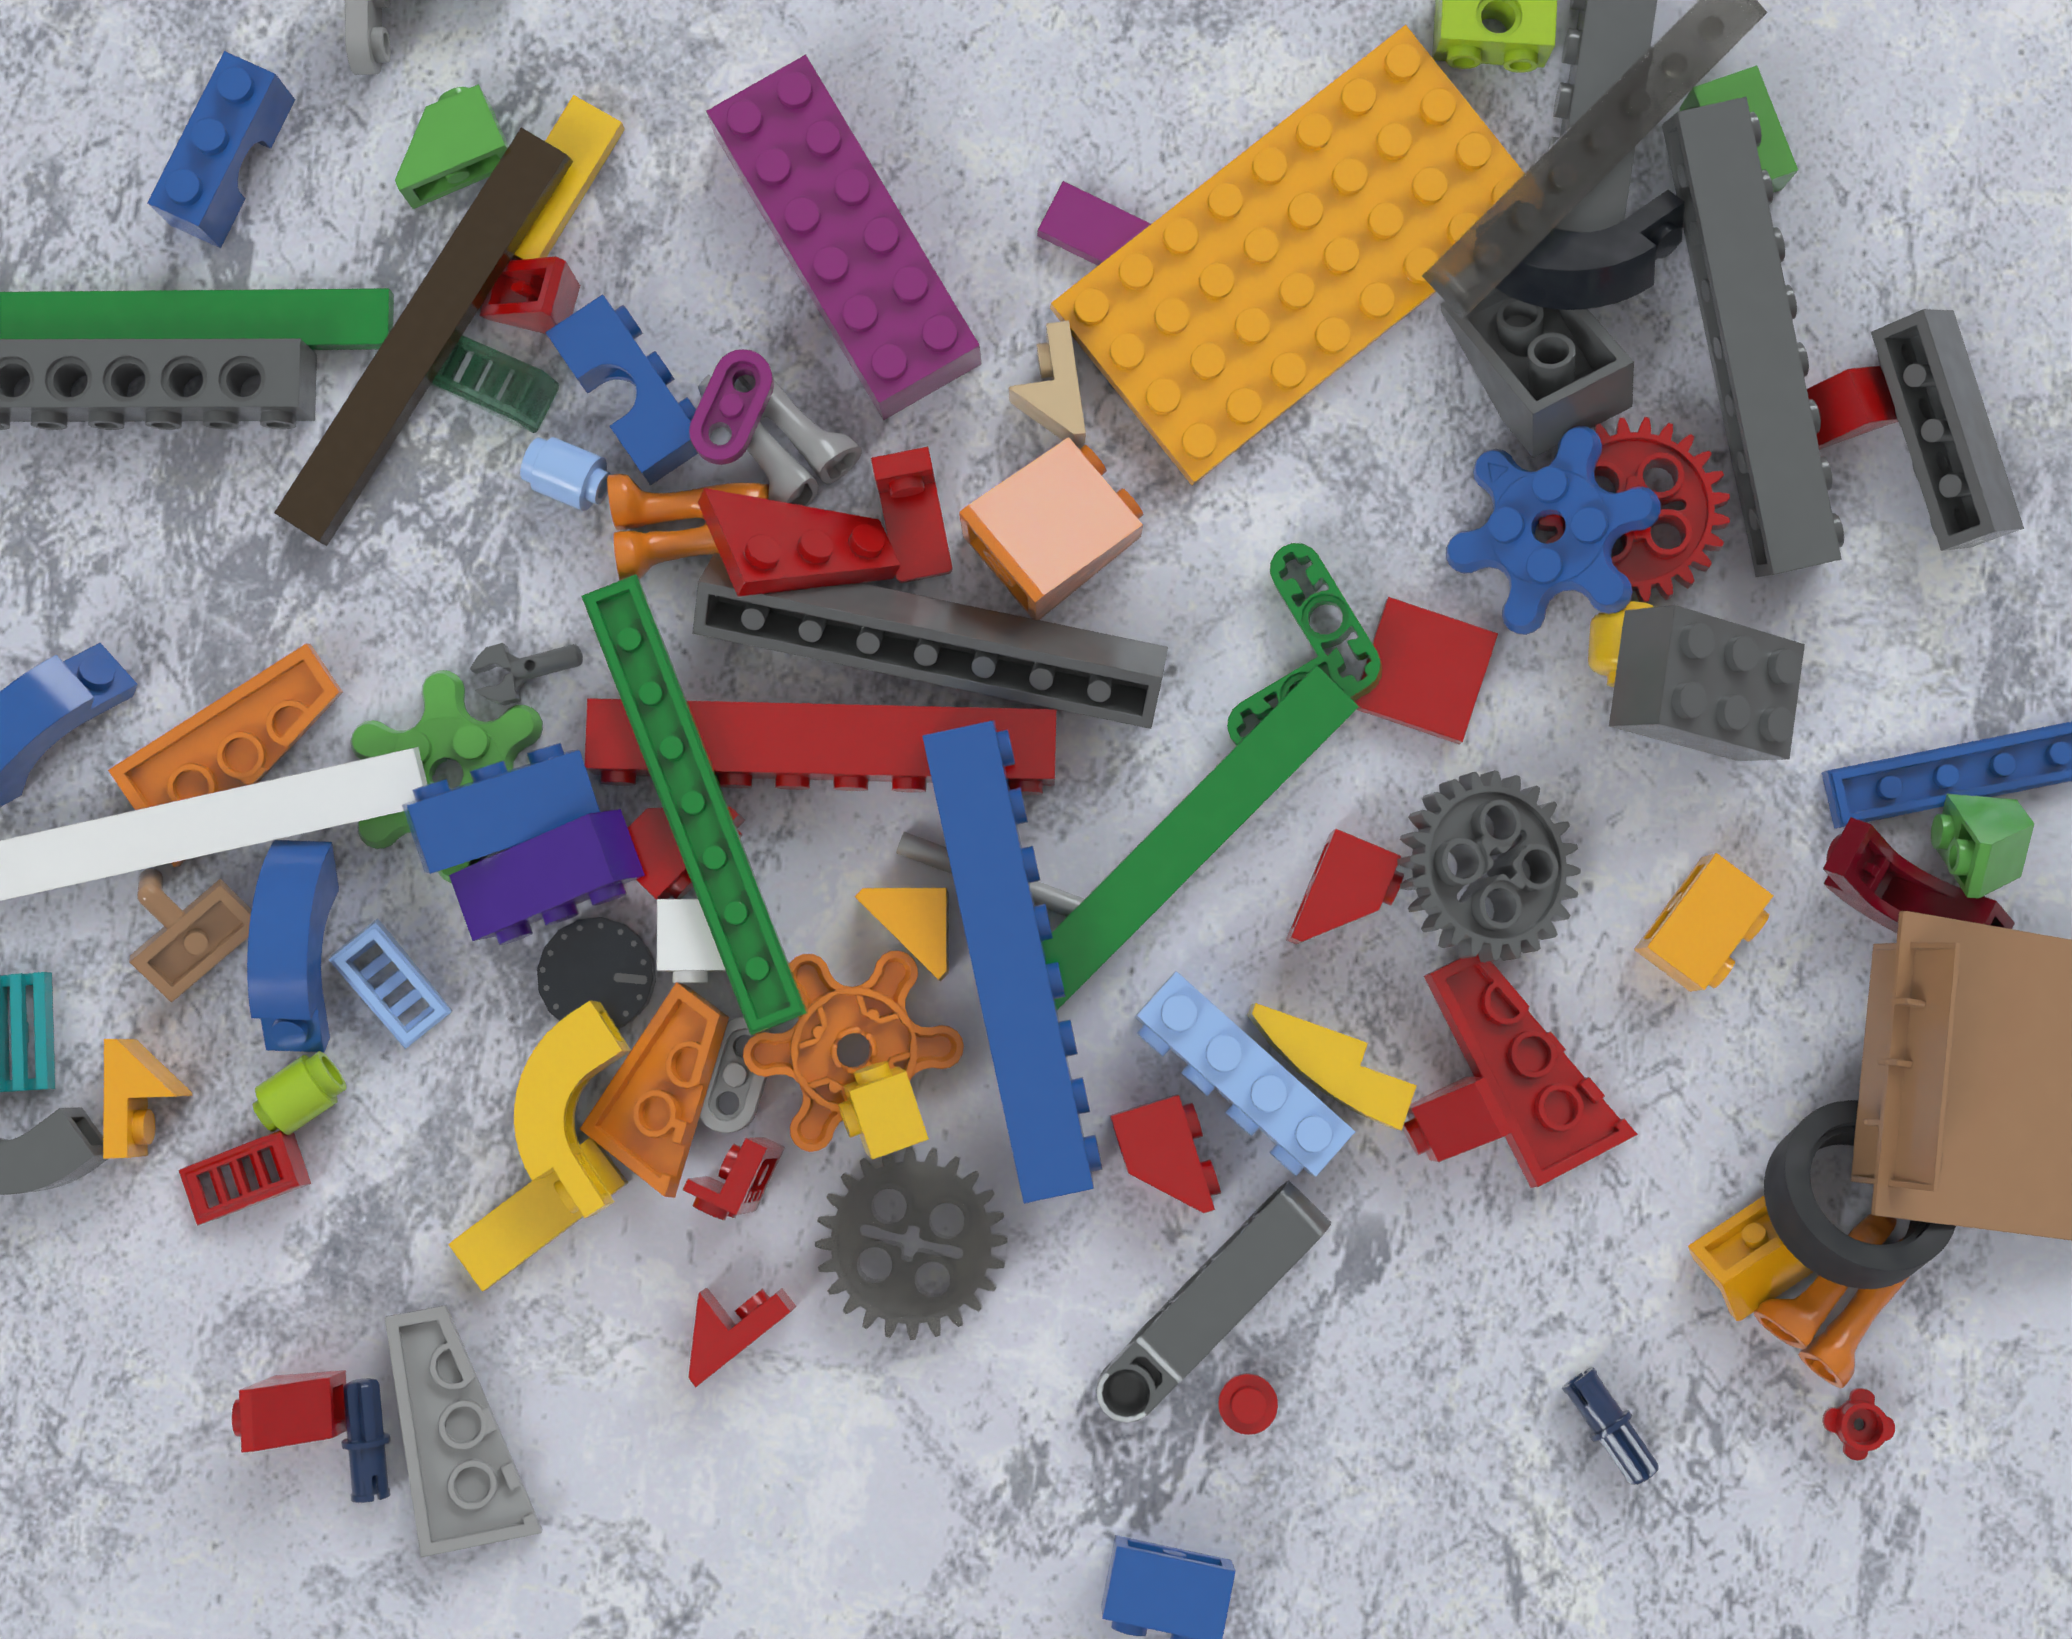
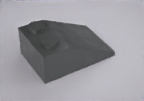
M1487 281L1441 303L1443 316L1499 416L1533 458L1558 446L1562 435L1569 429L1577 426H1585L1591 429L1595 425L1632 407L1634 361L1588 309L1561 310L1531 305L1504 294Z

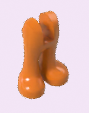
M608 475L607 487L611 516L616 530L619 531L614 532V552L619 580L635 574L641 579L652 566L662 562L698 555L719 554L706 522L700 527L678 531H650L642 533L623 530L676 520L704 519L697 503L704 488L769 499V485L760 483H725L678 492L651 493L643 491L629 475Z
M1869 1214L1850 1231L1848 1236L1865 1243L1882 1245L1894 1230L1897 1219ZM1818 1275L1814 1282L1794 1299H1766L1754 1311V1316L1775 1337L1792 1347L1802 1349L1798 1355L1813 1372L1835 1387L1844 1388L1854 1374L1855 1352L1861 1339L1876 1316L1900 1290L1908 1278L1884 1288L1858 1289L1844 1310L1826 1327L1823 1333L1816 1337L1814 1336L1849 1287L1836 1284Z

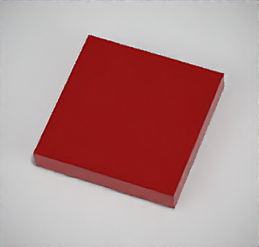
M1388 597L1372 640V644L1377 650L1382 664V677L1378 685L1370 693L1354 701L1359 706L1356 710L1460 745L1464 740L1498 633ZM1366 658L1364 667L1371 662L1368 658ZM1364 667L1359 681L1363 680L1366 677Z

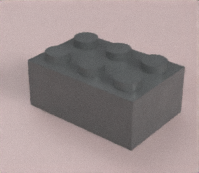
M1677 605L1625 610L1609 727L1735 761L1789 760L1805 644Z

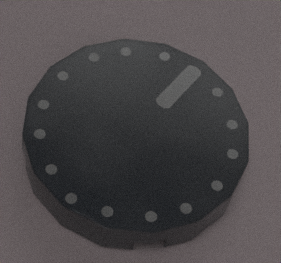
M603 917L578 919L559 929L544 947L537 967L539 994L549 1013L560 1021L588 1001L601 1002L617 1029L628 1025L637 1015L641 1014L650 1002L656 983L654 958L643 939L628 925Z

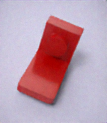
M929 447L872 457L871 462L880 496L887 536L900 563V567L895 574L899 583H907L950 574L953 567Z

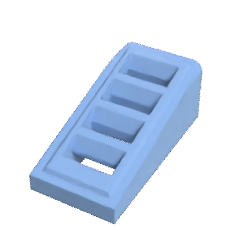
M378 918L329 958L333 966L405 1049L452 1012V1009ZM377 943L383 952L360 970L353 961ZM393 961L399 970L378 987L374 988L368 980ZM408 979L414 988L389 1007L383 998ZM423 997L430 1006L404 1026L398 1016Z

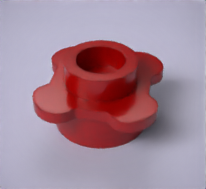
M1865 1388L1853 1389L1850 1392L1849 1400L1838 1408H1828L1822 1418L1824 1428L1827 1431L1834 1432L1843 1443L1844 1455L1856 1461L1865 1459L1868 1451L1879 1448L1885 1441L1890 1440L1895 1433L1894 1421L1874 1404V1394ZM1860 1418L1863 1420L1864 1426L1862 1429L1857 1430L1854 1427V1421Z

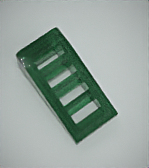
M463 335L431 383L432 386L531 433H536L539 430L559 389V383L543 370ZM469 353L473 356L460 382L453 381L466 354ZM487 364H492L479 391H476L475 388ZM511 373L513 375L499 401L496 398L508 374Z

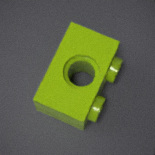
M1435 0L1432 58L1435 61H1446L1449 66L1458 69H1471L1480 64L1503 65L1504 69L1511 72L1524 73L1533 71L1537 67L1544 68L1555 47L1557 0ZM1485 19L1498 20L1505 26L1507 31L1504 33H1493L1485 28L1482 21Z

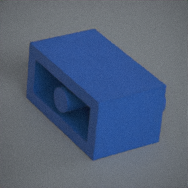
M1115 1535L1101 1604L1102 1619L1112 1621L1111 1628L1113 1630L1133 1636H1146L1147 1629L1170 1633V1639H1223L1236 1573L1232 1560Z

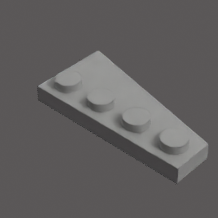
M447 1305L386 1316L385 1324L420 1556L426 1557L542 1533V1527Z

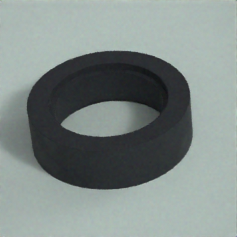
M1858 1100L1838 1101L1822 1106L1806 1116L1783 1138L1771 1154L1764 1177V1197L1768 1215L1775 1231L1786 1248L1804 1266L1819 1276L1836 1284L1857 1289H1878L1892 1286L1911 1276L1938 1255L1950 1241L1956 1226L1910 1220L1909 1228L1902 1241L1886 1245H1875L1846 1235L1828 1220L1814 1197L1810 1172L1813 1158L1819 1149L1832 1145L1854 1146Z

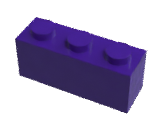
M621 809L586 814L449 875L472 941L496 937L499 945L512 943L532 935L533 932L530 924L543 919L545 926H549L579 915L577 904L590 899L592 906H597L618 899L627 894L624 884L645 876Z

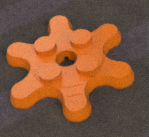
M896 950L883 954L877 960L874 971L869 979L861 985L853 987L844 986L837 982L831 975L826 962L821 957L814 954L796 956L789 962L808 1014L799 1017L795 1025L785 1032H762L748 1039L743 1050L744 1063L754 1074L764 1077L776 1074L787 1075L794 1078L800 1085L803 1093L802 1104L799 1111L792 1118L790 1136L794 1144L801 1150L814 1152L825 1148L830 1143L836 1127L842 1121L838 1104L848 1101L843 1086L856 1081L855 1071L875 1063L887 1061L890 1069L897 1066L904 1069L910 1081L917 1072L923 1069H946L954 1066L963 1055L964 1044L960 1034L950 1026L921 1027L908 1017L905 1009V999L909 990L916 983L918 968L914 959L909 954ZM851 1033L863 1035L869 1043L870 1050L868 1058L862 1064L854 1067L843 1065L837 1056L839 1040Z

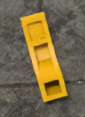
M588 1001L560 1020L545 1034L526 1062L518 1083L514 1103L515 1138L520 1157L531 1180L543 1179L555 1171L560 1180L554 1183V1187L561 1201L571 1213L579 1210L584 1219L598 1214L615 1203L578 1142L575 1131L576 1106L582 1091L589 1081L599 1072L631 1051L601 1002Z

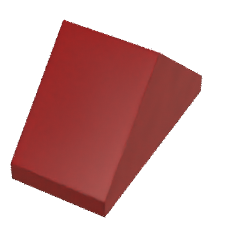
M557 256L509 261L484 300L479 316L490 321L546 334V331L573 314L581 285L567 262Z
M1880 366L1847 369L1807 388L1808 398L1815 401L1820 414L1821 427L1819 433L1816 434L1819 450L1898 422L1887 381Z

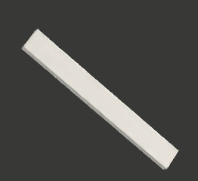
M415 747L0 840V901L404 811L402 804L415 801L412 790L427 785L419 748Z

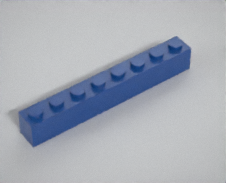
M995 720L923 735L1023 1203L1094 1189L1092 1172L1103 1170L1096 1135L1084 1137L1079 1115L1090 1112L1083 1077L1072 1079L1067 1057L1078 1054L1071 1020L1059 1022L1055 999L1065 997L1059 963L1047 964L1042 941L1053 939L1046 904L1034 906L1030 883L1040 881L1034 847L1022 848L1017 825L1028 823L1021 788L1009 790L1005 767L1015 765L1009 731L997 732Z

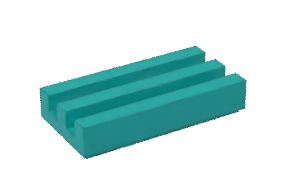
M52 972L0 975V1092L56 1089ZM26 986H33L36 1078L32 1079L28 1078L29 1023L27 1021ZM7 987H10L12 1080H10Z

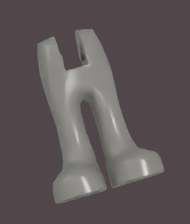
M707 375L698 386L701 397L710 381V375ZM743 375L738 378L740 383L746 386L749 391L755 386L756 380L749 375ZM774 380L773 393L761 418L768 417L783 431L824 483L830 484L839 480L857 463L862 454V448L845 434L826 432L818 427L791 401ZM759 422L747 451L754 457L768 477L769 500L809 506L818 492L816 480L804 466L798 463L780 446L764 428L762 423ZM725 428L732 435L731 430Z

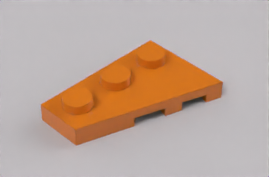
M677 982L580 1127L582 1132L661 1195L671 1198L676 1197L729 1020L726 1014L689 986Z

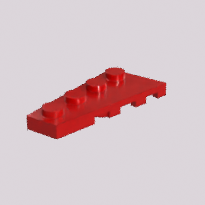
M1477 954L1476 957L1458 958L1424 975L1474 1077L1486 1078L1513 1131L1506 1135L1505 1138L1530 1188L1539 1187L1638 1135L1625 1118L1620 1119L1603 1099L1605 1095L1592 1079L1584 1077L1564 1053L1566 1049L1551 1031L1546 1032L1528 1011L1530 1006L1493 962H1480Z

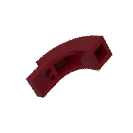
M1850 817L1842 834L1837 835L1828 848L1827 862L1823 867L1828 876L1824 885L1848 905L1895 933L1898 931L1900 911H1910L2012 929L2015 924L1996 900L1985 896L1981 898L1966 897L1960 887L1943 881L1910 863L1888 844L1872 824Z

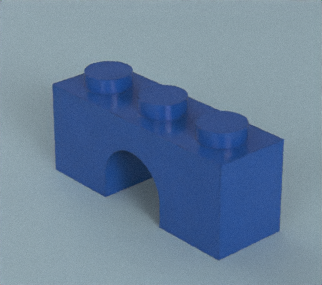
M226 51L223 52L147 202L170 226L214 246L222 247L246 199L238 189L239 171L246 154L256 143L270 149L272 148L296 100L275 73Z
M602 294L545 332L587 394L611 380H624L636 386L637 394L633 407L626 415L611 424L610 428L650 486L698 454L691 442L689 432L690 423L696 408L688 397L677 402L666 385L675 380L656 351L645 356L634 339L643 333L624 305L614 310Z

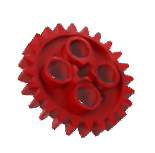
M1623 417L1619 418L1615 435L1612 436L1599 423L1595 425L1594 431L1601 439L1602 452L1595 466V476L1608 478L1614 484L1615 493L1633 487L1643 486L1649 488L1644 482L1643 473L1652 468H1661L1666 470L1673 479V487L1665 492L1652 490L1658 496L1661 506L1675 501H1682L1685 504V509L1679 511L1662 509L1658 520L1645 530L1631 531L1619 537L1623 545V551L1612 557L1613 565L1618 571L1627 576L1632 584V591L1636 592L1639 602L1648 603L1651 589L1656 588L1665 600H1668L1673 595L1672 580L1675 579L1687 589L1690 588L1695 580L1689 567L1692 566L1697 570L1707 572L1712 565V562L1702 550L1720 551L1724 544L1722 539L1711 533V530L1727 528L1730 523L1729 517L1715 513V509L1728 503L1730 494L1712 491V488L1722 480L1724 473L1723 471L1705 473L1703 468L1712 453L1708 450L1693 457L1688 452L1695 437L1692 434L1683 438L1678 444L1671 441L1673 434L1672 423H1668L1659 435L1651 434L1650 419L1644 417L1638 432H1630L1628 423ZM1552 514L1539 519L1538 530L1555 532V535L1545 542L1546 544L1554 543L1563 536L1566 529L1564 517ZM1659 524H1669L1679 531L1681 544L1673 549H1663L1653 541L1651 529Z

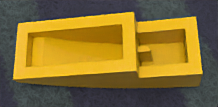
M1257 1003L1251 1004L1247 1016L1273 1049L1297 1073L1325 1095L1357 1114L1392 1129L1402 1131L1417 1085L1361 1066L1368 1045L1367 1042Z

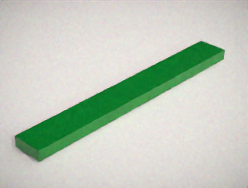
M389 288L0 292V339H302L312 350H379L393 328L394 294Z
M635 574L582 595V600L750 1035H756L808 1014L639 577Z
M1316 665L1052 931L1053 939L1042 941L1047 964L1058 962L1062 976L1065 997L1055 999L1057 1010L1359 707L1321 668Z

